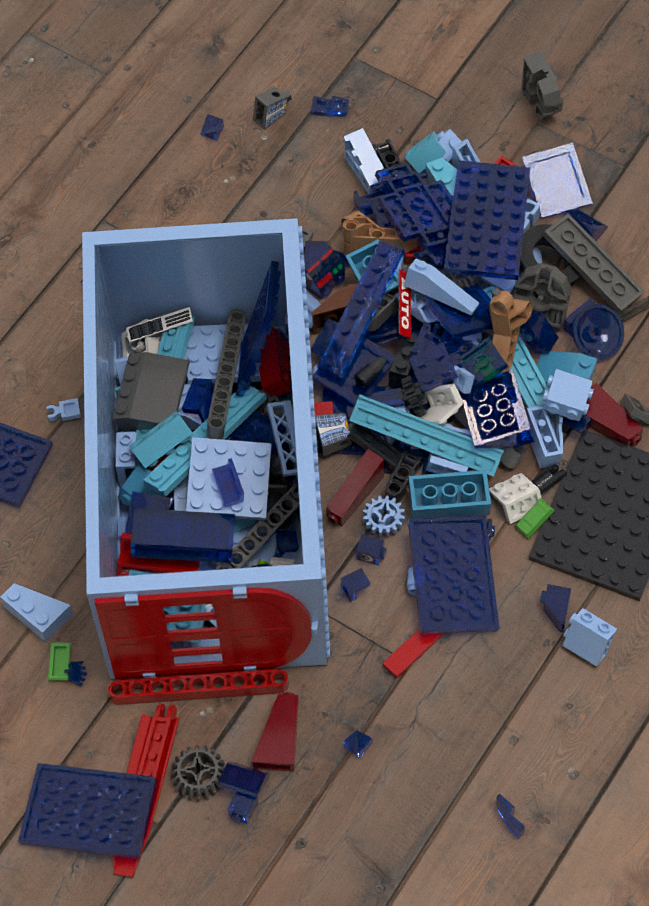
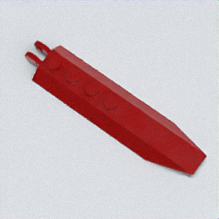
M162 703L157 705L153 717L145 714L141 716L111 828L114 875L134 877L148 840L180 719L179 717L175 718L177 712L176 705L171 704L169 706L166 717H164L166 707Z

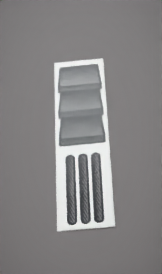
M190 307L127 327L129 342L193 322Z

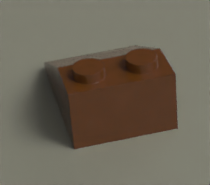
M360 283L348 284L342 287L312 311V330L314 335L363 322V310L367 305Z

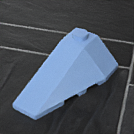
M415 259L408 268L404 286L469 315H472L479 306L478 301L432 265Z

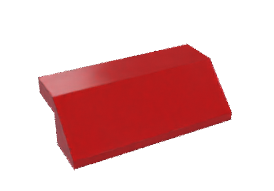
M122 533L120 555L117 562V577L129 576V570L157 574L199 571L201 543Z

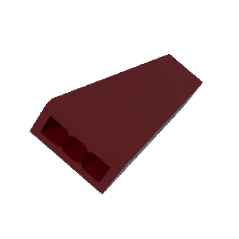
M595 383L591 386V389H594L590 400L587 399L586 404H589L586 415L582 414L580 422L612 440L629 446L637 445L642 439L643 428L598 383Z
M369 449L365 452L326 507V516L331 523H337L342 527L384 478L383 458Z
M291 692L277 695L253 756V770H295L299 711L298 695Z

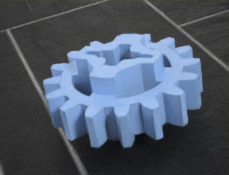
M386 495L385 499L378 496L377 501L372 498L371 504L366 503V509L363 510V523H366L367 530L372 528V534L379 532V537H381L383 533H386L387 537H389L391 531L396 534L397 528H402V523L405 522V510L401 509V502L396 504V498L389 500L388 495Z

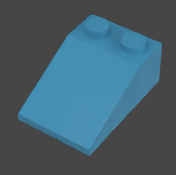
M379 239L346 255L348 264L369 301L399 287V275Z
M542 351L536 366L546 384L549 375L553 376L556 369L592 380L596 371L597 359L581 353Z

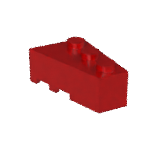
M274 327L254 334L255 340L259 341L260 347L257 350V356H261L262 365L259 366L262 388L270 397L273 395L278 397L291 392L292 377L289 343Z

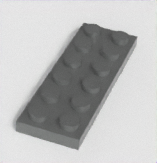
M569 213L542 234L618 314L644 293V290Z

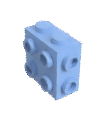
M556 369L553 376L549 375L546 386H549V390H545L542 401L545 402L543 409L553 414L565 416L571 420L580 421L582 414L586 415L589 404H586L587 399H591L594 389H591L592 381Z
M582 608L578 614L574 613L570 618L569 624L571 626L567 628L563 635L565 637L563 646L593 665L598 666L607 655L617 628Z

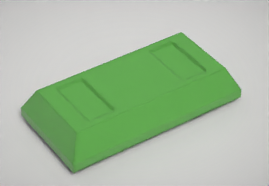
M540 498L514 527L529 539L555 510Z
M51 643L48 680H68L71 643Z

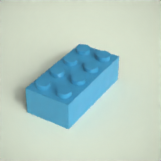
M486 470L409 476L408 489L412 521L490 515L491 500Z

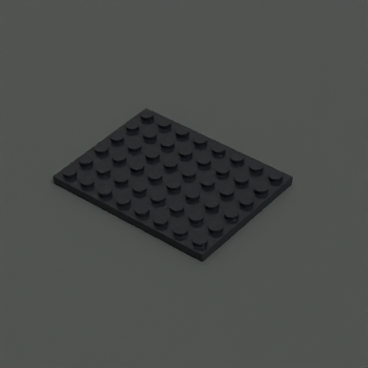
M584 429L567 467V476L562 479L550 506L555 511L543 523L528 560L640 601L649 580V452Z

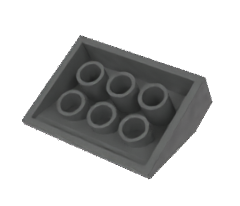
M148 352L129 353L112 419L123 431L146 430L154 428L175 411L178 412L190 361Z

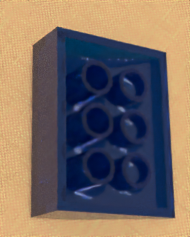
M513 369L496 374L488 380L483 378L474 381L470 393L464 394L460 391L475 449L517 448L535 442Z

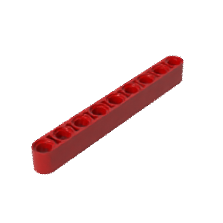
M283 669L128 679L111 682L108 686V692L112 703L116 705L280 694L289 688V679L287 672ZM277 679H283V680H284L283 683H280V684L275 683V681H276ZM258 680L264 681L262 685L255 684ZM237 682L244 683L242 686H235ZM217 683L224 684L221 688L214 687ZM196 685H203L201 689L194 688ZM177 686L183 687V689L180 691L174 690V688ZM158 687L163 688L160 692H154ZM136 689H142V690H143V691H142L141 693H139V694L133 693ZM117 690L123 691L120 695H114V692Z

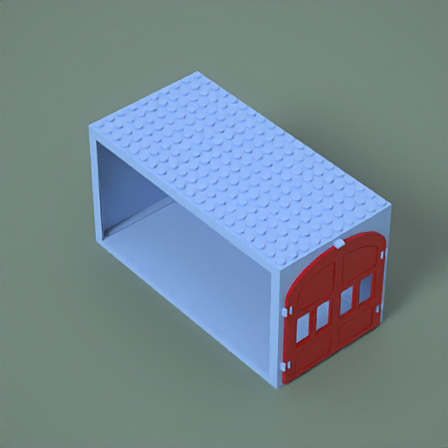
M297 218L82 232L87 597L110 679L156 678L161 676L327 665V657H331L302 226H298ZM190 307L191 314L195 318L193 326L224 325L228 322L230 311L240 309L246 313L245 323H252L254 334L274 327L289 343L292 391L278 396L280 402L290 400L294 414L298 480L295 476L292 481L294 485L298 483L299 492H295V494L299 497L300 508L298 509V516L294 524L286 529H279L275 533L277 540L275 558L295 559V565L117 577V562L121 538L118 537V519L123 516L137 521L138 535H145L149 520L147 521L145 518L140 517L136 511L123 504L118 498L121 488L116 471L117 432H136V430L123 431L112 419L118 399L115 388L120 387L114 360L123 358L122 333L126 331L127 327L136 325L144 319L151 320ZM256 340L257 348L260 349L259 341ZM204 384L199 385V387L211 393L214 391L215 384H210L207 387ZM243 428L242 430L250 436L253 434L248 432L245 428ZM284 442L282 449L290 453L288 443ZM276 444L271 449L270 454H278ZM174 489L166 496L162 507L154 515L176 521L179 520L180 514L175 515ZM206 516L201 521L188 517L191 529L189 534H186L185 541L198 543L199 537L194 535L192 531L201 532L203 526L208 521ZM213 604L215 612L165 615L163 607ZM216 620L217 627H215L209 621V627L168 631L167 623ZM191 640H201L200 643L190 642V641H191ZM188 641V648L172 649L171 642Z

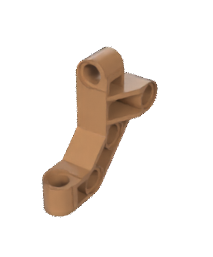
M358 210L341 219L343 227V254L345 256L378 239L386 253H407L423 244L429 235L428 231L416 222H410L402 228H381Z
M500 291L490 302L494 336L491 351L487 358L496 359L491 364L497 374L488 380L486 379V381L492 384L500 382L511 368L520 326L527 322L533 309L531 301L513 299V296L507 291Z

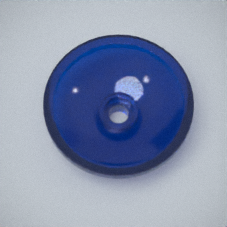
M592 304L581 309L574 318L572 336L575 345L582 354L597 360H604L614 356L620 350L624 341V326L619 315L613 309L603 304Z

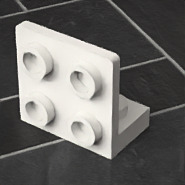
M522 473L516 474L510 479L489 488V493L503 505L506 519L510 524L520 520L542 498L539 488Z

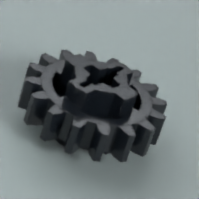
M411 376L401 379L403 389L401 390L402 397L408 409H413L417 417L427 414L425 408L427 403L426 395L420 383H415Z

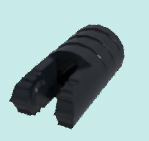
M380 356L372 363H367L365 367L354 375L355 382L365 389L379 376V372L386 365L385 358Z
M554 464L531 482L539 488L542 495L566 477L567 472L563 469L559 470V466Z

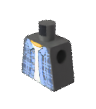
M274 87L255 96L253 120L264 130L286 113L287 102L292 99L291 94L288 91L281 92L278 88Z
M346 414L315 415L316 431L323 456L352 445V440L347 435L355 423H348Z

